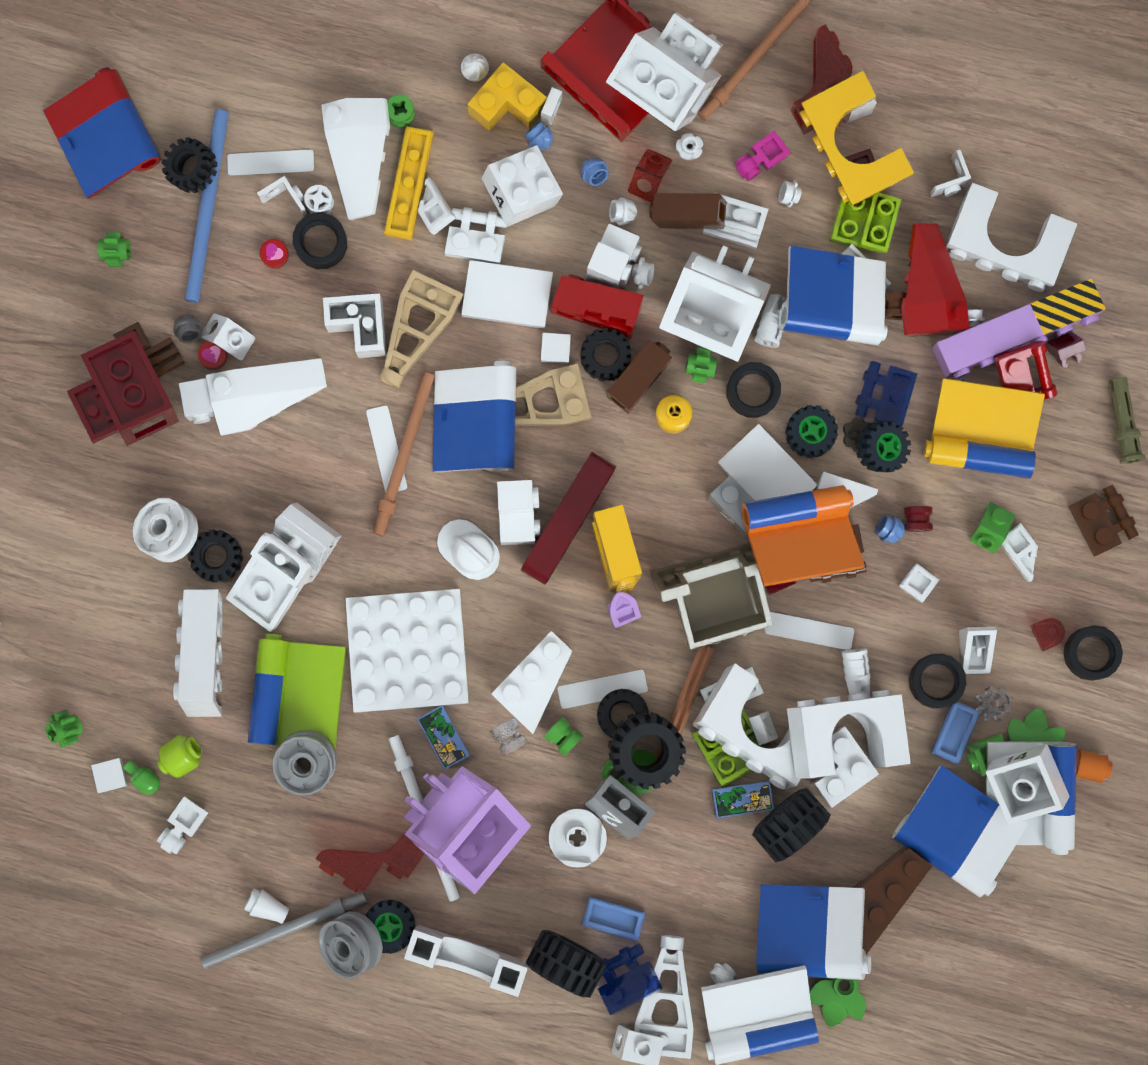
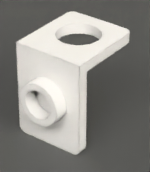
M960 149L956 150L951 157L958 179L935 186L930 192L931 197L945 194L946 197L960 192L961 187L966 186L970 181L971 176Z
M285 176L257 193L261 202L265 203L287 189L303 216L307 215L301 203L304 200L303 194L297 185L291 187Z
M215 313L200 336L203 340L216 344L240 361L244 359L255 341V336L229 318ZM218 322L217 328L210 334L212 327Z
M618 1025L611 1053L621 1060L644 1065H659L664 1038L632 1031L623 1025ZM623 1036L622 1044H621V1047H620V1040H621V1037Z

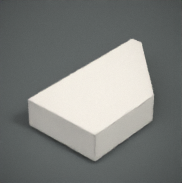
M428 177L425 179L424 185H426L423 200H420L418 213L429 232L435 235L456 219L434 180Z
M1020 523L1008 532L1001 548L1026 582L1029 583L1034 577L1033 571L1038 545Z

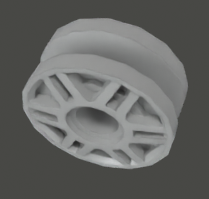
M312 730L298 731L289 735L276 750L272 761L273 773L278 783L288 792L296 795H312L321 791L334 775L337 766V753L331 741L323 734ZM299 758H307L311 763V767H303L299 763Z
M348 911L323 925L319 932L318 945L325 964L334 974L344 979H354L360 976L365 971L376 966L382 957L383 946L376 926L367 916L359 912Z

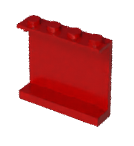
M605 0L553 54L548 51L541 58V69L622 142L648 116L649 112L606 83L634 35L650 29L652 26L649 25L648 18L642 12L638 11L636 13L629 6L628 0Z

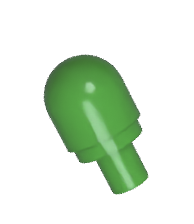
M132 760L123 767L132 776L130 779L132 785L141 793L151 795L158 791L160 779L149 767L146 768L143 765L140 768Z

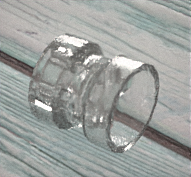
M516 718L490 731L492 737L498 740L500 744L499 750L503 757L528 744L525 735L520 734L518 730L519 724ZM513 735L514 738L506 741L507 738Z

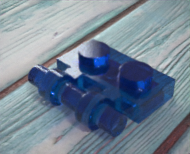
M870 361L868 371H864L862 378L864 385L861 395H857L855 404L857 409L855 415L866 418L868 408L876 410L873 421H889L903 426L918 373L890 365L887 375L879 374L881 364ZM875 384L883 386L880 399L872 398Z
M640 943L631 948L629 946L619 950L618 955L609 960L607 958L603 959L607 967L602 976L607 984L597 989L609 1015H615L663 989L651 962L639 965L636 958L644 954ZM626 964L629 972L617 977L614 970Z

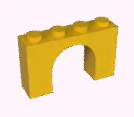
M864 71L802 102L804 110L799 112L806 127L812 125L817 134L812 139L819 153L825 150L829 161L825 162V165L832 178L838 177L842 186L837 189L844 203L850 201L852 206L914 175L902 148L872 163L856 164L845 159L836 147L834 136L840 120L851 111L876 99V95Z
M619 505L594 512L595 522L592 523V530L609 590L632 591L638 583L642 571L624 507Z

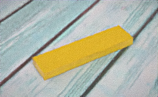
M409 126L405 128L384 231L385 236L411 241L413 239L434 136L433 131Z

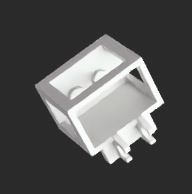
M677 12L673 14L662 33L654 27L636 33L606 83L674 131L693 121L722 76L709 66L723 46V44L716 40L717 37L710 34L707 36L692 25L694 20L691 18L686 19Z
M724 245L716 261L692 252L683 268L659 328L738 362L771 285L748 275L755 258L749 256L743 272L722 264L728 247Z

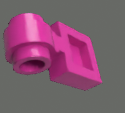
M774 130L751 147L755 156L751 157L747 153L735 162L737 166L736 171L742 179L746 178L747 181H750L761 173L760 164L768 171L787 158L791 152Z

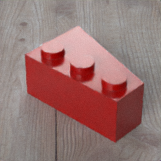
M570 274L568 277L561 276L551 306V313L602 330L603 328H608V330L615 329L619 334L622 333L625 337L631 339L644 295L609 287L601 283L587 282L579 276Z

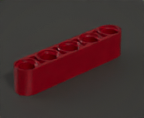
M591 452L520 571L546 585L617 467L616 465Z

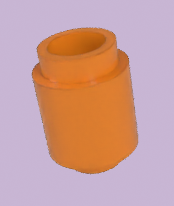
M1084 749L1077 751V778L1103 783L1105 778H1110L1113 762L1108 761V755Z

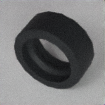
M312 213L305 216L296 225L293 232V246L299 259L307 266L314 269H328L337 265L344 258L347 250V236L342 224L334 216L326 213ZM317 225L331 228L337 237L335 249L324 257H315L309 254L304 247L306 232Z
M749 362L739 366L732 373L727 384L726 396L730 406L738 414L747 418H758L768 414L776 406L781 395V382L777 373L770 366L761 362ZM758 374L768 381L770 395L765 403L759 406H749L739 399L737 385L744 376Z
M1093 625L1078 629L1070 635L1065 643L1064 658L1066 665L1074 675L1081 679L1094 681L1108 678L1117 671L1122 662L1123 650L1121 642L1112 631L1105 627ZM1086 637H1099L1108 645L1110 652L1109 660L1101 669H1087L1078 661L1077 647Z
M942 653L930 654L918 660L912 667L909 676V687L914 698L922 705L930 708H944L956 703L964 694L967 684L966 673L961 664L952 656ZM932 664L946 666L954 676L952 691L942 698L929 696L921 686L922 673Z

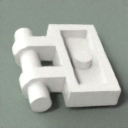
M464 207V209L453 208L452 212L456 217L455 220H461L462 223L461 228L449 226L445 256L501 264L505 235L495 234L496 226L507 228L502 217L498 215V212L489 211L487 214L475 212L473 208ZM471 222L487 225L486 232L470 230Z

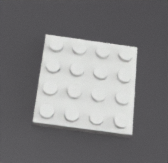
M460 589L346 598L354 713L469 704Z

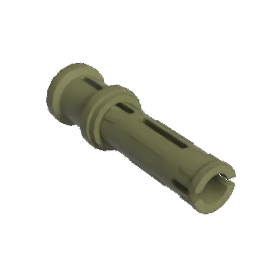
M1117 377L1109 380L1118 428L1115 439L1119 441L1122 456L1119 459L1120 464H1131L1146 459L1145 455L1141 452L1139 441L1141 431L1136 428L1127 377Z

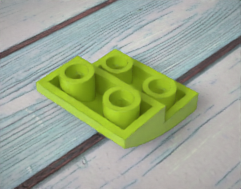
M879 192L852 206L850 201L844 203L841 197L829 241L846 246L853 244L859 249L887 253L902 199Z
M742 709L741 723L746 736L759 746L749 717L744 709ZM698 731L692 734L722 788L752 771L746 766V761L739 756L733 757L724 752L722 745L715 740L705 739Z

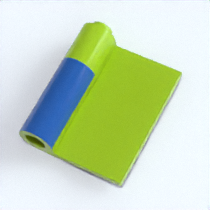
M265 634V639H259L248 743L280 746L289 735L298 731L312 730L323 734L331 741L336 751L347 647L282 641V635Z

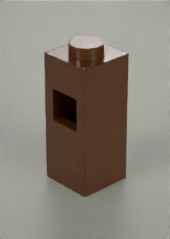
M654 193V202L650 204L649 215L659 228L724 229L727 201L720 193Z
M649 340L607 391L606 397L629 414L670 364L672 359L669 355L670 350L659 341L655 344Z

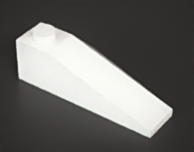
M344 98L322 104L324 131L347 217L349 220L374 215L376 213L381 183L379 179L381 162H384L386 154L383 152L385 136H389L390 130L387 99Z

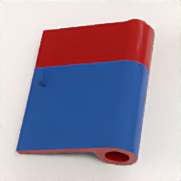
M106 67L98 70L95 73V77L43 110L86 198H91L133 170L145 171L159 164L162 159L116 69Z

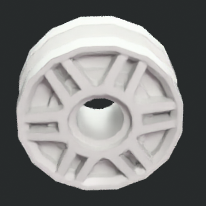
M157 498L148 502L140 510L134 521L132 532L134 542L140 551L161 562H174L183 558L191 551L197 540L199 528L197 518L190 509L170 498Z

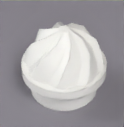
M470 54L463 59L461 71L467 80L477 82L487 76L489 64L484 56Z
M625 197L611 201L609 209L611 222H617L619 226H623L634 221L637 215V208L633 201Z

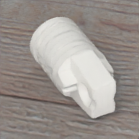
M779 294L769 296L761 315L757 335L755 336L756 343L771 348L779 347L783 330L779 329V314L782 305L787 300L785 297Z
M867 648L849 649L841 652L849 695L865 693V697L870 698L871 674L869 673Z

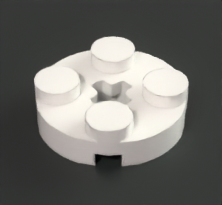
M568 810L560 814L550 827V848L555 857L567 866H588L600 857L606 846V830L601 820L588 810ZM576 829L581 830V835L586 836V841L580 842V846H574V841L569 840V835L575 834Z

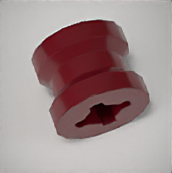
M905 507L904 514L907 516V523L904 525L905 531H932L933 524L930 522V515L933 513V507Z

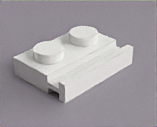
M721 195L727 201L724 229H704L702 234L756 250L768 209Z

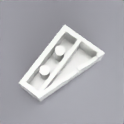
M551 631L491 693L532 734H534L572 654V650Z

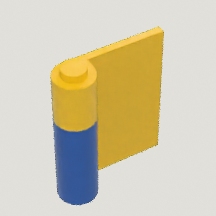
M943 378L931 440H926L924 457H928V463L1030 479L1035 468L1036 453L1034 451V444L1045 394Z

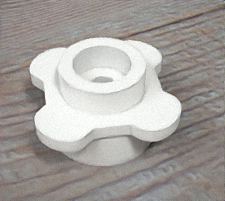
M644 257L640 258L639 264L636 263L632 271V280H634L635 284H638L639 289H642L643 285L650 286L654 276V264L645 262Z

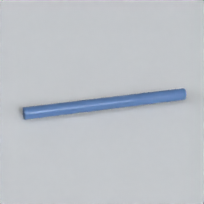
M221 109L215 110L209 146L212 150L211 152L216 156L213 160L217 162L218 167H213L212 169L217 171L216 176L210 175L209 178L213 180L211 184L204 183L206 189L202 191L187 282L185 301L191 303H199L229 112Z

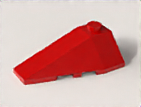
M913 224L908 254L911 259L910 272L905 275V283L908 284L907 294L905 298H902L901 304L904 335H949L970 329L967 301L938 224Z

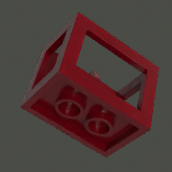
M134 330L81 355L92 379L68 390L67 393L93 444L119 432L125 444L129 446L179 422L173 406ZM161 415L164 416V420L133 434L132 429Z

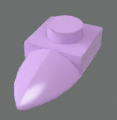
M617 591L611 603L607 604V609L615 628L641 618L638 604L633 594L630 595L626 592Z

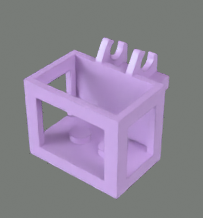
M463 766L452 778L443 773L438 778L426 773L423 779L432 789L420 803L413 797L407 796L404 799L411 807V810L404 818L412 825L405 835L441 871L473 894H476L531 825L497 788Z

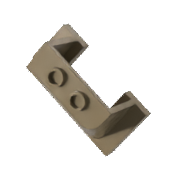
M750 543L650 572L662 601L666 602L674 599L690 650L708 644L718 645L724 642L725 639L735 636L745 637L750 635L752 631L773 625L765 590Z

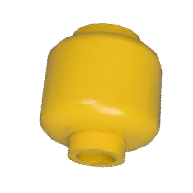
M680 395L664 397L659 402L655 411L657 425L667 433L677 434L683 432L689 426L692 419L693 410L691 404Z

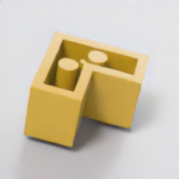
M503 62L467 104L468 114L488 131L494 128L507 111L530 128L541 115L547 97Z

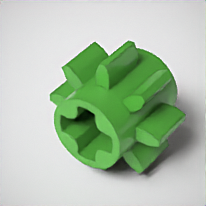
M106 232V237L98 241L99 259L105 260L109 267H122V262L130 260L131 257L130 240L123 239L124 236L120 232Z
M697 347L695 354L688 353L685 374L692 375V382L705 383L707 377L714 378L717 357L710 356L711 350Z
M64 710L49 717L51 722L46 724L45 730L51 743L59 742L60 748L79 741L77 736L82 734L83 728L81 720L77 715L69 716L68 710Z

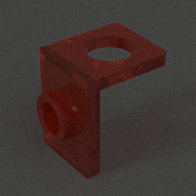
M647 149L636 166L628 192L646 201L653 202L654 193H657L661 180L671 165L672 159ZM640 179L649 181L652 190L649 192L641 191L637 186V181Z

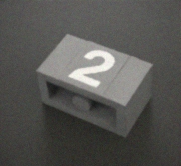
M730 475L707 499L747 540L748 536L743 523L741 508L744 502L755 500Z
M611 775L598 784L584 803L598 817L628 840L639 835L656 812Z

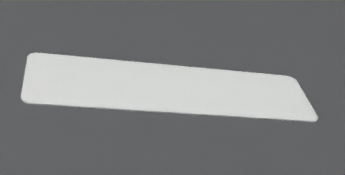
M313 150L228 154V175L313 171L314 153Z
M385 405L368 409L366 414L386 492L399 450L389 409ZM404 474L398 491L407 489Z
M770 612L773 625L765 627L764 631L769 635L844 650L851 649L854 629L850 627Z
M637 670L559 686L558 694L561 708L566 709L600 702L608 693L617 689H629L639 694L647 692L648 687L644 671Z

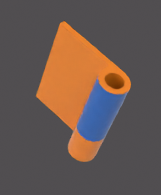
M844 485L744 502L742 504L743 523L763 587L863 569L865 567L848 517L850 507L854 505L851 490H847Z

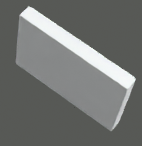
M470 260L461 316L545 329L553 272Z
M760 424L752 429L717 463L755 501L812 491L817 486L813 479Z

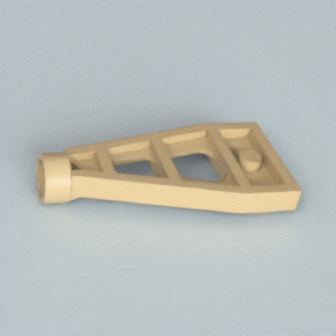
M412 270L400 294L385 366L379 376V380L394 388L400 387L407 372L450 324L464 297L463 293ZM415 305L435 314L434 321L424 331H418L409 326L410 310ZM404 333L419 339L417 347L409 356L397 351L399 341ZM392 367L397 368V369L399 370V373H396L395 371L390 370V368H392Z
M578 364L550 370L516 388V399L520 397L525 399L528 413L524 416H516L515 426H567L588 421L592 418ZM547 387L553 388L559 405L558 409L555 412H538L535 410L532 403L534 394Z

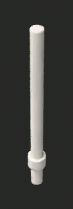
M396 735L388 739L396 761H394L397 772L402 774L410 798L413 797L420 803L423 797L411 768L414 766L410 755H406L400 736ZM437 867L449 902L459 899L460 895L454 879Z

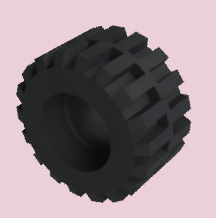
M643 711L639 712V715L636 716L633 713L628 715V720L625 722L621 720L618 723L620 727L617 731L613 729L611 733L613 739L608 743V748L611 752L608 754L613 767L625 781H628L634 787L640 786L642 789L648 790L649 786L657 789L661 788L660 783L669 784L672 782L670 777L673 774L677 777L680 773L678 770L679 765L683 766L685 762L682 754L686 753V747L682 744L684 741L682 735L671 722L656 713L651 712V714H647ZM656 735L662 743L660 756L649 765L635 764L631 757L634 743L642 736Z
M808 788L800 789L772 810L755 827L752 836L775 862H780L796 853L816 836L828 823L831 815Z
M551 930L541 931L526 960L529 968L541 977L577 996L588 998L592 996L607 967L605 961L592 951Z

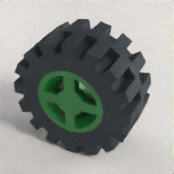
M807 405L804 408L802 407L790 417L785 430L787 443L800 456H807V458L819 457L828 452L837 439L838 424L835 423L836 419L834 415L831 416L829 414V410L822 409V406Z
M878 421L868 424V427H864L861 430L863 434H858L857 437L860 443H856V448L860 452L856 454L858 458H862L860 463L863 466H867L866 469L875 472H894V470L902 468L901 464H906L908 461L905 456L910 455L911 450L907 449L911 445V440H906V437L909 436L907 431H902L903 427L896 425L895 422Z
M385 900L373 905L366 913V916L376 926L381 936L382 953L392 954L401 951L409 944L416 924L415 917L408 906H405L400 901Z

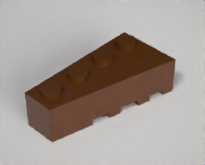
M902 847L877 867L874 872L854 886V888L865 889L862 949L865 950L866 955L932 868V865L910 848Z

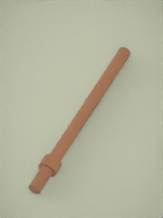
M797 0L724 84L714 89L710 94L708 102L697 113L702 120L706 121L718 106L724 105L729 99L730 92L812 0Z
M424 372L384 499L380 500L377 508L379 515L373 534L384 536L389 518L394 515L396 508L394 502L435 377L433 374Z

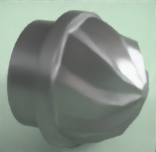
M180 315L174 322L173 331L181 342L191 343L200 338L202 325L194 315Z

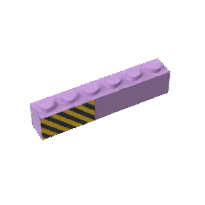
M1089 279L941 340L932 347V350L944 377L948 378L954 375V378L958 379L971 373L970 368L980 365L982 369L996 363L995 356L1036 341L1047 342V336L1054 333L1060 337L1073 331L1072 326L1082 322L1083 326L1099 320L1098 315L1106 308L1093 280Z

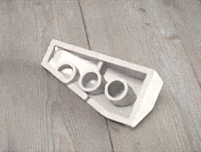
M322 358L233 369L206 375L210 401L221 436L251 430L271 416H276L281 413L280 411L301 402L327 387Z

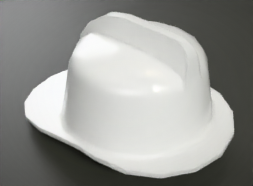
M458 519L450 521L442 527L437 540L439 552L462 575L469 579L480 580L489 577L495 572L500 559L498 547L476 525L467 520Z

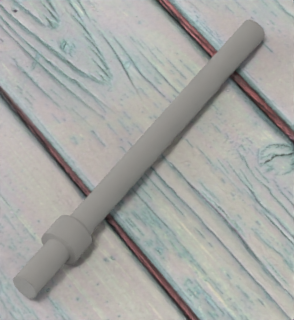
M360 892L343 900L340 897L330 901V905L203 956L200 958L201 964L204 969L332 916L337 918L346 913L347 910L367 903L366 895L364 892Z

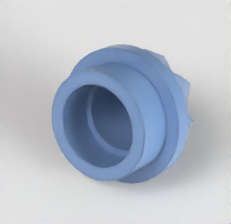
M541 121L524 135L529 141L527 144L531 147L537 145L539 150L548 149L553 141L550 127L548 125L545 126Z
M591 157L586 159L581 165L582 179L591 186L601 185L609 176L608 166L600 158Z
M887 514L880 519L875 529V534L880 536L881 541L891 543L901 540L905 532V527L896 516L891 517Z

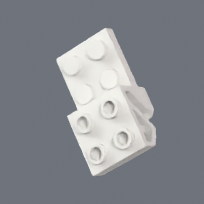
M299 503L290 504L275 520L273 534L265 532L260 537L250 553L252 555L250 561L226 599L269 632L275 631L302 587L307 583L313 582L342 535Z

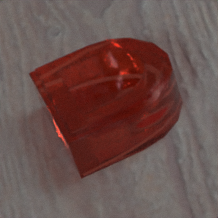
M1048 618L1030 625L1041 651L1058 645L1065 637L1064 626L1057 619Z

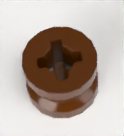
M885 293V319L902 320V298H905L907 293Z

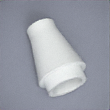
M253 888L244 906V910L250 912V916L276 921L281 924L284 922L290 909L265 890L261 889L259 891Z

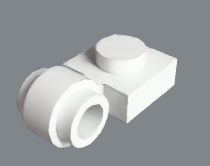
M184 796L167 820L175 828L171 830L167 827L157 840L161 844L160 848L169 854L173 852L177 855L186 842L182 838V833L184 832L193 837L209 812Z

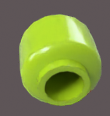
M178 735L159 748L157 764L164 774L167 775L169 773L175 778L183 777L200 765V757L203 755L201 747L193 737Z

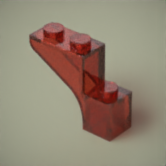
M826 24L818 28L813 41V87L804 97L795 101L791 108V113L803 135L814 130L812 125L806 127L799 113L804 110L802 102L850 78L853 70L851 60L846 54L843 55L838 47L840 43L834 31H829Z
M404 832L391 848L383 852L371 853L326 849L321 851L315 859L321 862L318 867L327 874L333 876L337 873L345 879L343 884L354 892H358L360 889L364 892L384 863L388 865L386 870L398 879H401L403 876L409 878L425 854Z

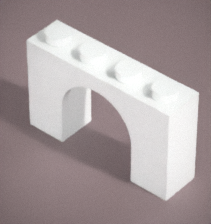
M972 182L966 191L946 242L950 257L959 261H965L966 259L976 263L975 266L984 271L994 270L999 272L1006 280L1013 282L1019 280L1027 283L1028 287L1034 291L1048 292L1056 282L1077 223L1050 214L1044 221L1033 251L1022 256L1006 255L993 246L987 233L988 219L998 192Z
M735 663L725 669L692 725L699 729L698 733L705 739L715 740L721 744L724 752L733 757L739 756L746 761V766L757 773L762 772L770 777L769 781L774 786L780 789L795 787L801 778H795L790 730L788 729L780 744L773 749L757 746L746 736L741 723L742 709L759 679Z
M890 690L872 692L873 697L866 698L865 693L848 695V701H841L840 696L823 698V704L815 705V699L797 701L798 707L787 708L795 778H816L836 775L832 750V733L837 722L847 714L855 717L862 724L867 736L870 762L874 767L911 764L902 694L890 695Z
M419 924L413 930L404 957L406 960L433 968L434 965H440L471 974L489 982L490 988L516 997L519 996L528 969L526 960Z

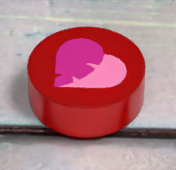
M278 239L267 240L260 248V258L269 268H280L288 261V249Z
M207 341L200 346L198 359L205 368L217 370L225 365L227 352L216 344Z

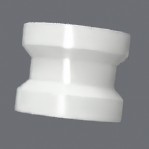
M314 185L306 191L304 202L310 214L326 213L329 215L333 211L334 200L327 187Z

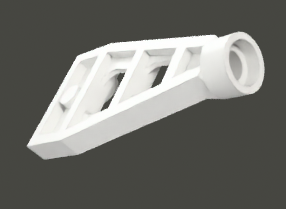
M661 935V949L635 1019L634 1031L664 1038L661 1056L691 1059L694 1029L682 952L684 937ZM666 949L677 950V952L669 954ZM665 969L674 970L677 973L678 989L675 993L662 992L658 989L661 973ZM667 999L675 1002L678 1012V1021L675 1025L656 1024L652 1021L651 1016L655 1004L659 1000Z

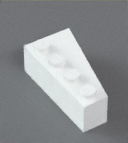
M218 589L184 590L183 599H179L178 614L179 617H182V627H177L176 634L177 644H181L180 654L175 656V670L179 672V682L174 683V700H178L187 717H222V706H219L216 701V693L222 692V680L220 670L216 669V665L222 663L221 642H217V637H222L223 598Z

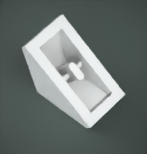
M967 627L959 630L960 661L966 674H985L991 672L997 634L996 627Z

